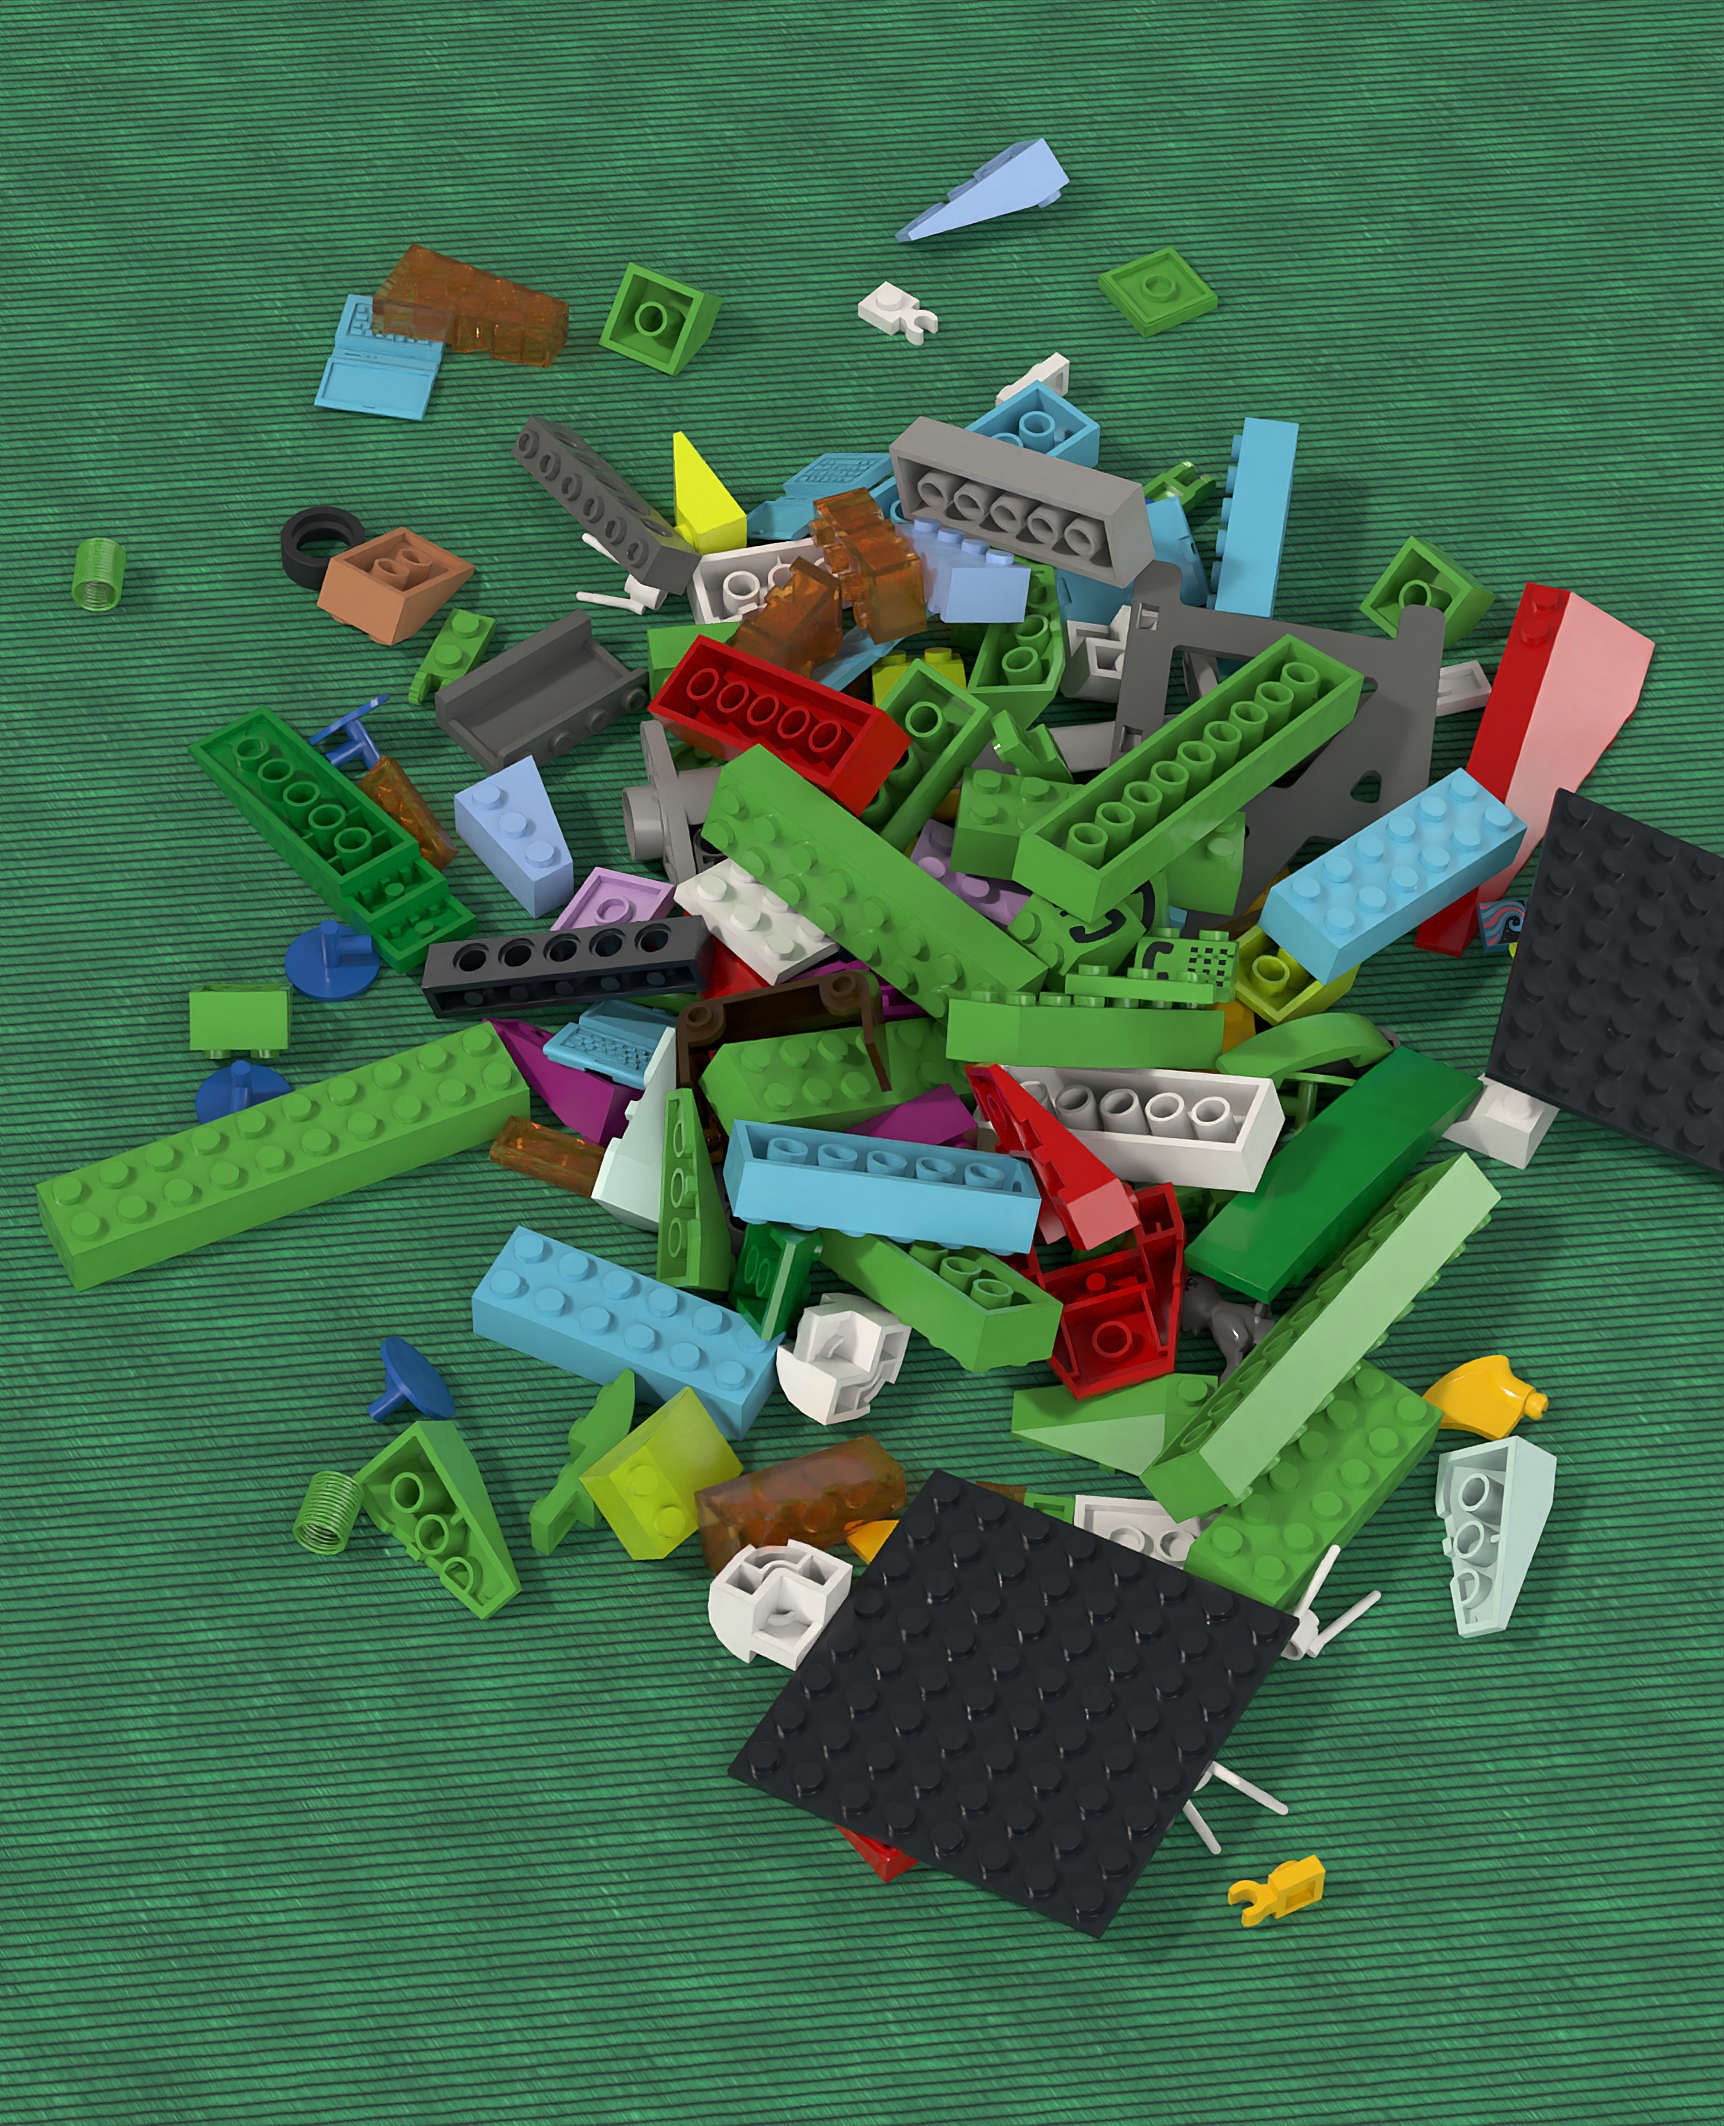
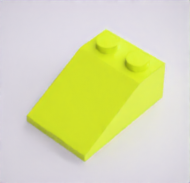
M682 431L674 433V529L700 555L747 548V515Z

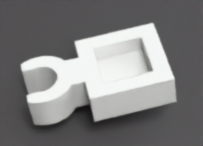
M887 281L858 304V316L891 336L900 329L905 332L907 340L912 344L919 346L923 344L924 330L921 328L927 329L934 334L938 331V318L934 313L919 310L918 299Z

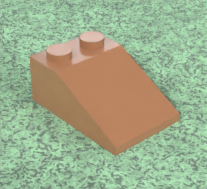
M400 527L332 557L316 606L331 613L336 621L353 625L368 633L371 640L379 644L392 646L415 635L473 575L476 566L410 530Z

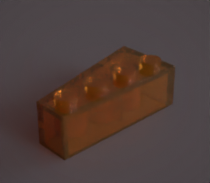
M412 243L376 292L372 301V333L375 336L380 334L383 337H387L388 333L392 332L407 335L408 339H414L415 342L428 339L452 344L453 351L464 353L477 349L491 351L492 358L549 368L567 342L568 303Z
M861 487L814 500V520L809 521L811 539L816 548L822 546L828 572L831 575H838V585L843 600L845 602L852 601L853 613L859 629L866 628L875 645L927 631L921 559L916 553L908 555L907 552L910 551L909 543L904 537L897 538L895 525L890 519L884 520L882 509L866 488Z
M798 556L789 567L790 573L793 574L791 579L783 588L777 585L771 588L764 597L767 605L755 622L747 618L736 630L731 647L809 679L814 669L826 658H832L842 645V580Z
M869 1434L694 1492L704 1562L716 1576L720 1574L738 1552L749 1544L755 1549L765 1546H787L788 1539L824 1551L874 1521H878L908 1504L904 1468Z

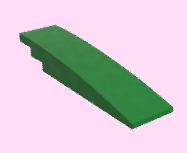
M266 705L255 709L187 746L191 757L273 849L358 935L371 934L372 949L400 975L427 960L430 944L461 941L479 931L476 916L449 892L447 878L420 855L418 841Z
M1399 1046L1332 1102L1265 1166L1255 1192L1240 1191L1186 1248L1184 1251V1265L1269 1305L1287 1283L1297 1287L1315 1265L1322 1269L1329 1265L1483 1090V1081L1405 1046Z

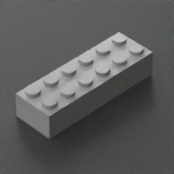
M920 416L889 446L905 519L914 521L917 517L937 519L942 522V528L964 531L966 533L965 538L986 541L992 547L1125 589L1156 557L1143 487L1140 483Z

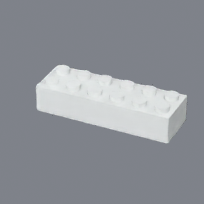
M999 1065L1107 1166L1119 1180L1161 1184L1172 1182V1185L1255 1192L1285 1121L1273 1080L1268 1078L1152 1068L1016 1067ZM977 1105L972 1116L978 1124L977 1151L996 1153L994 1145L999 1143L1000 1140L991 1122L984 1121Z

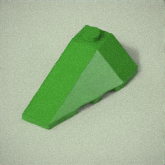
M1048 564L1025 565L1031 568L1024 622L989 623L966 692L990 707L994 716L1006 709L1024 730L1031 725L1054 699L1066 665L1054 566Z
M689 1088L666 1091L656 1281L684 1292L710 1294L729 1292V1283H732L736 1260L735 1256L731 1254V1239L692 1089Z
M1174 1373L1080 1401H1076L1064 1385L1014 1391L1011 1438L1064 1457L1076 1454L1099 1463V1469L1115 1474L1118 1469L1139 1477L1218 1389V1376Z
M416 1421L352 1477L364 1490L365 1497L362 1505L372 1522L384 1533H391L407 1547L405 1552L416 1562L423 1561L440 1577V1583L481 1620L490 1618L523 1590L477 1463L452 1421Z

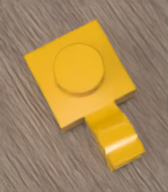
M1315 1854L1299 1862L1290 1860L1278 1866L1272 1874L1268 1875L1267 1884L1262 1885L1249 1880L1233 1884L1229 1888L1227 1901L1230 1905L1237 1904L1242 1900H1247L1254 1904V1906L1248 1907L1242 1912L1241 1922L1244 1927L1257 1925L1269 1914H1272L1276 1920L1322 1899L1326 1870Z

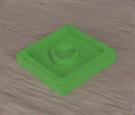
M1168 246L1098 276V287L1144 339L1217 309V295L1172 246Z

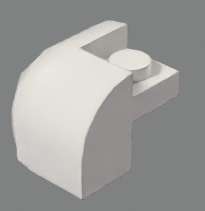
M1123 605L1109 626L1066 620L1062 626L1066 665L1059 683L1060 689L1066 697L1103 703H1118L1131 606ZM1143 609L1140 629L1156 630L1158 613Z
M842 1293L822 1294L819 1306L805 1308L803 1317L798 1324L796 1342L778 1346L776 1367L780 1385L793 1405L802 1413L823 1425L859 1418L870 1412V1404L868 1402L877 1395L886 1380L893 1384L895 1383L912 1327L902 1324L898 1320V1316L884 1306L876 1304L867 1298Z
M788 1539L787 1546H765L755 1549L749 1544L733 1557L710 1584L708 1601L710 1623L718 1639L732 1654L749 1664L757 1654H760L796 1671L848 1596L853 1566L808 1544Z

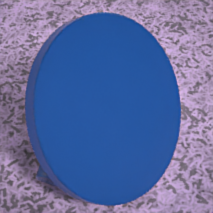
M384 693L308 739V743L310 746H314L344 729L350 740L324 755L326 760L338 769L360 755L368 770L371 771L384 763L385 760L360 721V718L390 699L389 695Z
M325 920L320 924V927L313 928L300 935L290 945L285 956V972L289 983H293V988L305 997L322 1002L345 1001L362 994L375 982L380 971V955L372 949L371 934L358 935L349 926L338 925L334 920Z
M238 1060L232 1066L213 1073L203 1082L196 1095V1115L199 1123L202 1125L291 1093V1089L286 1080L277 1072L264 1066Z
M391 1336L383 1341L380 1345V1353L387 1369L385 1371L386 1392L367 1407L370 1416L380 1423L409 1399L420 1411L436 1421H447L452 1417L455 1412L452 1396L445 1382L431 1363L416 1348L401 1338Z

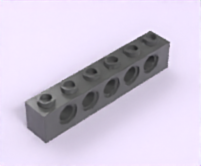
M530 415L523 430L517 436L516 443L510 453L641 585L682 596L702 556L570 426Z

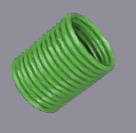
M99 537L87 539L79 545L76 554L71 594L74 601L81 607L91 611H105L118 605L121 600L126 563V552L121 545L113 540Z
M323 1471L313 1476L292 1529L293 1535L300 1545L312 1552L323 1555L338 1554L345 1549L365 1497L364 1490L359 1483L350 1476L335 1471Z

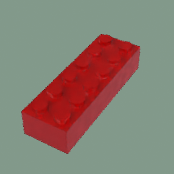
M702 634L697 636L647 708L676 739L729 762L759 743L857 818L861 816L913 741L884 710Z

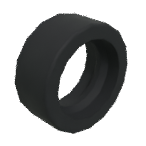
M318 506L299 511L288 519L280 532L282 567L289 579L301 587L320 591L332 557L314 558L304 555L298 549L307 542L324 538L339 540L350 546L345 551L366 543L365 529L356 516L344 509L332 506Z

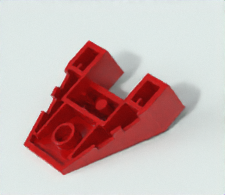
M970 1062L963 1066L985 1122H991L1000 1140L999 1143L994 1145L996 1153L1027 1158L1042 1199L1033 1235L1035 1243L1048 1245L1068 1235L1074 1249L1088 1251L1140 1224L1135 1210L1139 1209V1204L1128 1183H1121L1119 1178L1002 1067L997 1063Z
M1172 1182L1134 1192L1139 1204V1209L1135 1210L1140 1224L1133 1227L1138 1247L1044 1274L1041 1271L1033 1239L1029 1254L1014 1252L1011 1255L1003 1256L991 1253L1063 1304L1051 1359H1045L1044 1361L1076 1401L1175 1373L1188 1267L1184 1265V1251L1189 1246Z

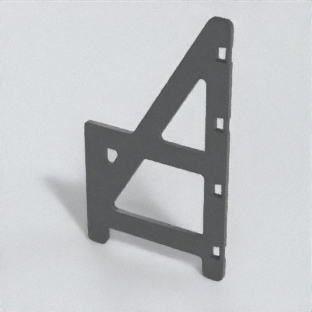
M1152 560L1135 577L1109 767L1129 753L1123 752L1126 732L1141 735L1142 743L1162 728L1171 658L1175 651L1250 662L1288 633L1365 675L1363 682L1370 683L1376 688L1374 694L1355 714L1354 720L1337 734L1292 787L1282 789L1268 786L1237 810L1246 813L1245 832L1248 837L1244 840L1243 873L1233 915L1227 916L1184 909L1187 911L1180 938L1199 939L1200 930L1229 932L1307 842L1316 841L1339 845L1428 788L1446 618L1439 609L1416 604L1405 606L1398 620L1397 637L1393 640H1386L1185 605L1180 600L1182 571L1176 564ZM1143 609L1158 613L1156 630L1140 629ZM1366 776H1373L1379 781L1378 801L1375 803L1359 802L1350 795L1352 790Z

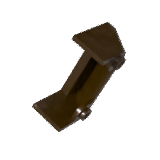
M853 969L699 1001L684 1008L676 1021L680 1082L682 1088L692 1089L702 1130L710 1129L708 1100L697 1082L705 1071L704 1052L720 1049L723 1044L768 1039L862 1019L865 1047L882 1092L892 1091L883 998L876 977L867 970Z

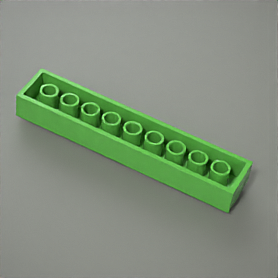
M1287 633L1022 832L1011 879L1071 913L1074 917L1091 925L1353 721L1365 675Z
M487 1021L36 1184L40 1221L73 1286L79 1292L531 1126L530 1090L491 1022Z
M1466 1151L1405 1179L1139 1476L1140 1480L1176 1524L1195 1516L1200 1520H1204L1215 1513L1222 1505L1227 1504L1230 1508H1233L1248 1498L1254 1491V1487L1251 1485L1252 1481L1257 1476L1264 1475L1279 1463L1282 1457L1278 1452L1284 1445L1291 1444L1307 1431L1309 1425L1305 1421L1309 1416L1320 1412L1334 1400L1336 1395L1332 1390L1338 1384L1349 1380L1361 1369L1362 1364L1359 1359L1364 1354L1375 1350L1388 1338L1387 1327L1398 1322L1415 1307L1412 1299L1416 1294L1423 1293L1433 1286L1441 1277L1437 1270L1442 1265L1453 1261L1466 1249V1245L1463 1242L1466 1237L1475 1234L1489 1223L1492 1216L1488 1212L1501 1199V1195Z

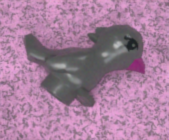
M1201 1274L1199 1277L1190 1276L1187 1277L1181 1327L1184 1332L1191 1330L1193 1336H1197L1200 1331H1210L1214 1343L1226 1357L1227 1367L1218 1383L1221 1386L1273 1328L1277 1321H1272L1271 1303L1267 1305L1258 1301L1255 1308L1243 1304L1230 1303L1220 1295L1215 1279Z

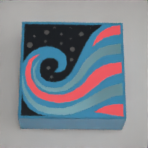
M1525 898L1478 903L1477 916L1484 953L1509 951V944L1518 942L1526 911Z

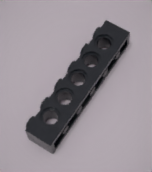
M702 915L430 944L421 989L436 1019L704 991L710 988L716 944Z

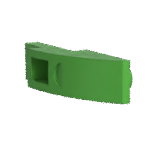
M1006 709L990 718L997 736L991 740L992 745L1004 764L1013 763L1017 776L1038 777L1043 780L1075 785L1064 755L1054 736L1044 723L1026 732Z
M625 1368L614 1383H606L597 1397L595 1407L587 1417H580L573 1424L568 1435L571 1461L567 1462L562 1468L557 1479V1485L547 1497L541 1496L535 1502L529 1514L528 1522L531 1524L533 1548L550 1555L577 1520L595 1529L604 1516L578 1477L635 1430V1380L633 1371Z

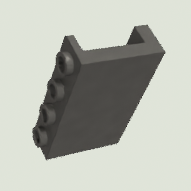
M579 608L435 692L436 724L491 776L532 755L536 767L539 768L555 757L565 755L572 747L592 735L600 734L612 723L629 713L638 711L644 704L648 703L649 672L642 666L630 672L593 639L591 617Z

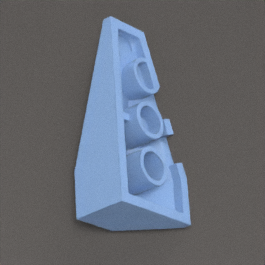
M1043 138L1016 142L973 173L974 179L956 186L948 192L947 197L950 200L948 204L944 205L943 202H939L928 208L896 233L895 237L899 242L912 241L1037 204L1040 208H1044L1062 195L1059 189L1070 182Z

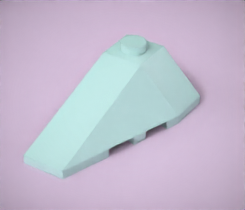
M671 1027L666 1028L644 1073V1088L646 1091L642 1099L638 1101L631 1100L625 1111L629 1125L622 1139L613 1137L605 1152L591 1196L593 1200L624 1225L659 1233L666 1091L682 1088L677 1030Z
M1519 1436L1440 1454L1435 1505L1437 1516L1445 1521L1447 1538L1442 1541L1444 1555L1452 1560L1454 1577L1450 1582L1458 1633L1464 1638L1506 1629L1552 1507L1557 1457Z

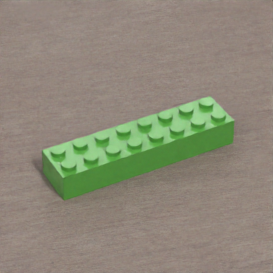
M758 743L722 766L701 836L948 1028L949 999H970V990L1000 992V1000H1005V991L1034 992L1037 1001L1049 970L1046 964Z

